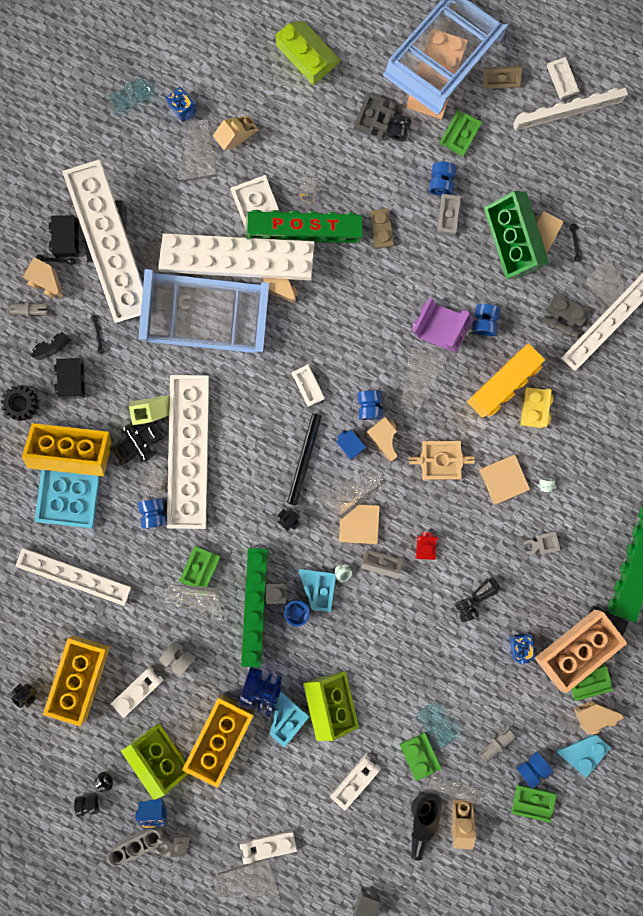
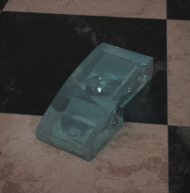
M140 78L127 83L125 89L109 94V100L118 115L149 98L151 92L144 79Z
M431 703L416 714L418 720L440 749H443L456 738Z

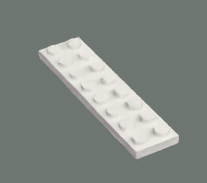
M96 160L62 171L114 322L117 323L140 316L143 283L102 161Z
M163 234L158 269L160 272L312 280L315 244L313 241L257 238L247 240V238Z
M170 375L167 528L206 529L209 376Z

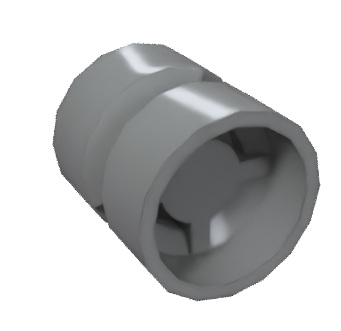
M174 641L161 656L159 662L166 667H172L171 671L180 678L196 657L189 651L184 652L183 647Z

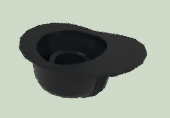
M419 793L411 804V813L414 817L413 831L415 836L421 841L430 840L437 832L442 809V800L438 794L429 793L426 795Z

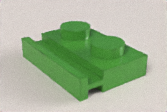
M458 109L442 137L440 145H444L447 149L464 157L482 122L468 114H463Z
M194 546L179 582L205 592L220 556Z
M605 663L601 664L571 689L575 701L613 691Z
M425 732L399 743L416 781L433 774L437 770H441Z
M517 783L511 812L515 815L551 823V815L553 814L557 794L539 788L532 790L530 786Z

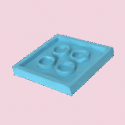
M41 470L35 522L94 528L100 476Z

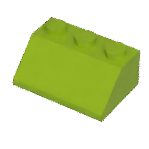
M304 20L288 23L275 35L276 46L313 86L341 62L336 54Z
M346 671L317 677L303 683L316 741H334L359 728Z
M160 723L150 728L121 750L153 800L166 795L189 774L182 770L186 762Z

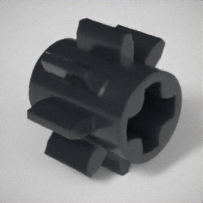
M290 507L287 511L282 509L277 515L280 518L277 523L287 531L291 528L295 530L300 524L297 521L300 516Z
M21 683L18 684L11 692L13 694L11 700L19 708H22L24 705L28 708L36 700L34 697L36 695L35 689L27 683L24 686Z

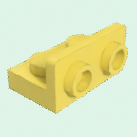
M525 388L520 426L546 428L547 424H550L551 413H549V407L553 404L554 398L553 394H551V389Z

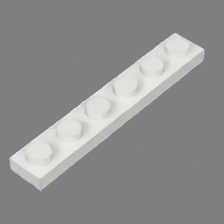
M614 88L604 94L595 93L585 99L576 98L566 104L561 102L548 109L542 107L529 114L528 112L521 113L513 123L514 129L517 131L622 103L628 95L626 88L619 90Z
M643 273L561 357L573 371H576L643 302Z
M22 548L15 566L123 606L126 605L132 589L131 586L26 548Z

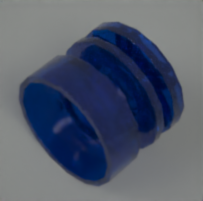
M250 667L237 707L250 711L253 704L257 703V713L260 714L264 705L267 706L265 716L269 717L276 707L282 689V676L277 675L275 683H272L270 681L273 673H269L265 681L262 680L263 670Z

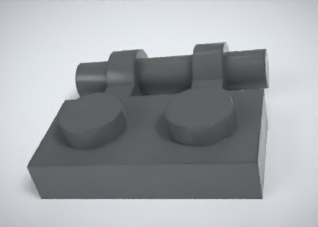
M368 92L354 124V130L371 136L373 130H377L376 138L383 141L385 135L389 132V124L396 115L397 105L390 103L388 108L384 107V98ZM380 114L384 116L382 123L377 122Z
M555 293L546 310L553 315L551 318L544 316L541 322L548 325L547 327L552 330L557 329L563 332V335L576 339L579 331L574 330L573 326L582 327L590 309ZM558 318L567 321V325L558 322Z

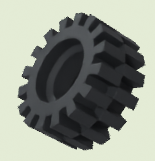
M17 385V387L12 386L11 390L7 389V394L2 395L4 400H1V404H3L1 408L7 416L18 421H26V419H31L32 415H36L37 412L35 411L39 409V406H37L39 400L33 390L21 385ZM19 396H24L27 400L26 408L20 411L16 410L14 407L15 399Z

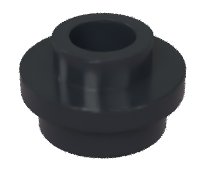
M105 772L99 773L95 779V786L100 792H107L113 788V779L111 775Z

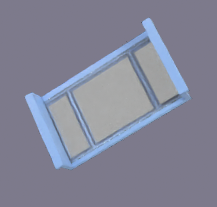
M441 0L390 57L383 76L439 115L443 110L446 100L496 40L500 42L503 39L509 24H501L469 0Z
M145 269L138 339L151 343L249 353L263 352L269 283L261 282V285L158 274L154 273L153 270Z

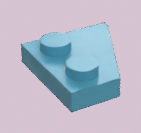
M299 569L311 609L331 612L335 573Z
M280 692L270 735L285 748L310 715L287 695Z
M592 734L563 749L560 748L556 752L587 778L611 747L597 735Z

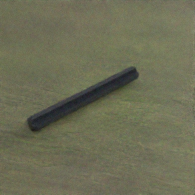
M316 413L311 415L287 500L288 504L294 506L297 505L322 418L321 415Z

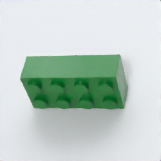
M513 191L484 207L506 279L521 278L550 264L526 191Z

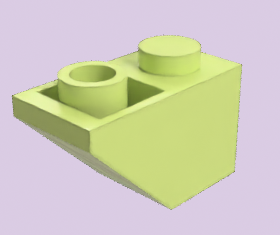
M169 396L130 401L129 410L132 424L153 422L168 416L170 412Z

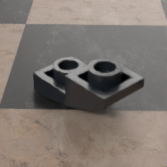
M63 332L56 334L52 338L50 345L44 341L38 343L33 348L31 356L37 360L50 357L63 349L72 339Z

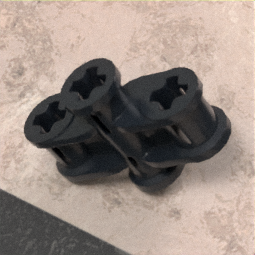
M157 420L148 422L139 430L132 423L121 429V433L125 434L127 438L110 448V451L114 452L118 458L120 466L126 464L137 455L141 458V463L155 456L156 453L150 449V446L167 436L157 425Z

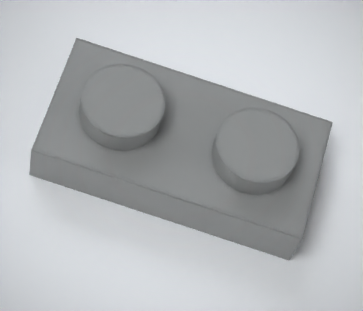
M441 195L437 233L456 235L461 196Z
M365 550L361 568L398 579L402 560Z

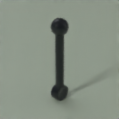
M571 224L569 229L572 231L576 255L574 260L580 262L582 257L579 255L577 243V225Z
M40 254L36 255V258L42 262L44 260L69 263L70 265L75 264L74 258L61 259L43 257Z
M93 315L90 320L94 325L98 351L101 354L104 351L97 325L98 317Z

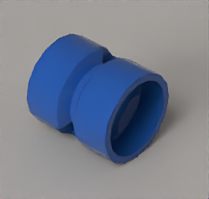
M449 162L433 163L432 179L429 186L431 194L439 196L442 194L453 195L456 165Z
M489 304L477 305L475 311L477 320L473 323L472 332L482 336H496L498 331L496 321L500 319L501 308Z
M370 390L357 393L358 404L361 405L358 409L359 420L384 418L383 407L380 406V403L383 402L382 391Z
M163 498L138 502L139 513L143 514V517L140 518L142 529L167 525L166 516L162 513L164 509Z
M302 599L291 600L284 611L286 621L292 626L304 625L310 616L309 605Z
M538 751L529 757V763L522 762L516 767L532 790L539 785L541 777L546 779L554 773Z

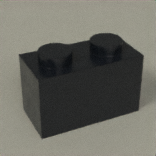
M74 215L51 216V222L48 225L51 234L49 251L56 258L79 257L78 219Z
M81 358L56 359V364L54 365V374L57 376V383H55L54 387L55 394L61 399L85 398L84 360Z

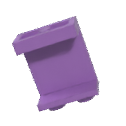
M429 297L427 303H424L419 318L413 324L412 332L421 340L457 353L474 319L468 311L455 312L436 305L434 300Z

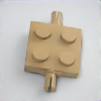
M422 441L420 457L409 456V460H416L409 461V465L420 464L422 480H460L463 464H474L475 461L467 460H474L475 457L463 456L461 441Z

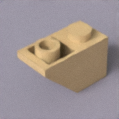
M248 115L223 120L213 137L223 150L236 148L258 132L259 129Z
M34 257L23 276L28 281L27 285L36 290L39 287L44 289V294L53 299L55 296L62 298L63 294L56 270Z
M263 278L264 282L269 283L268 293L291 303L296 302L295 296H298L294 285H290L288 279Z
M593 701L573 708L582 729L587 734L599 733L601 728L617 725L619 720L624 719L623 715L616 710Z
M453 800V849H473L476 831L473 801Z

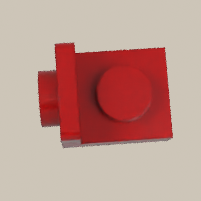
M422 532V536H417L416 559L435 560L438 537H433V533Z

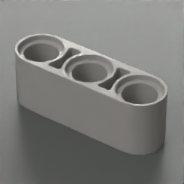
M162 827L143 829L117 842L108 854V861L113 866H120L156 848L160 843L158 839H153L150 833H156L161 838L164 837V829ZM132 842H138L141 847H134ZM115 851L122 852L123 856H117Z

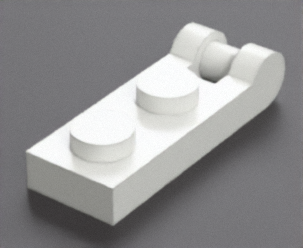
M150 666L111 705L124 718L164 679L161 676L158 677L154 673L153 667ZM147 677L153 682L151 685H148L145 681Z
M367 754L362 757L354 769L330 795V798L343 810H346L381 769L377 763L374 764L370 761L371 758ZM364 767L370 770L367 775L362 772Z
M293 830L249 839L239 843L240 849L243 850L244 854L242 856L244 864L297 852ZM256 846L257 852L251 853L250 848Z

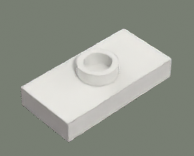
M564 57L548 63L547 68L560 100L578 94L579 88L567 58Z
M309 364L291 372L308 407L325 399Z

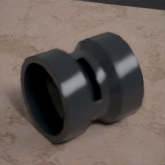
M395 115L392 121L393 127L390 128L388 136L400 142L406 141L408 136L407 130L410 129L412 121L406 116Z
M472 597L454 604L460 612L461 622H467L480 616L478 610L474 609Z
M90 794L88 797H75L74 810L77 817H83L88 813L90 815L98 814L99 802L97 794Z

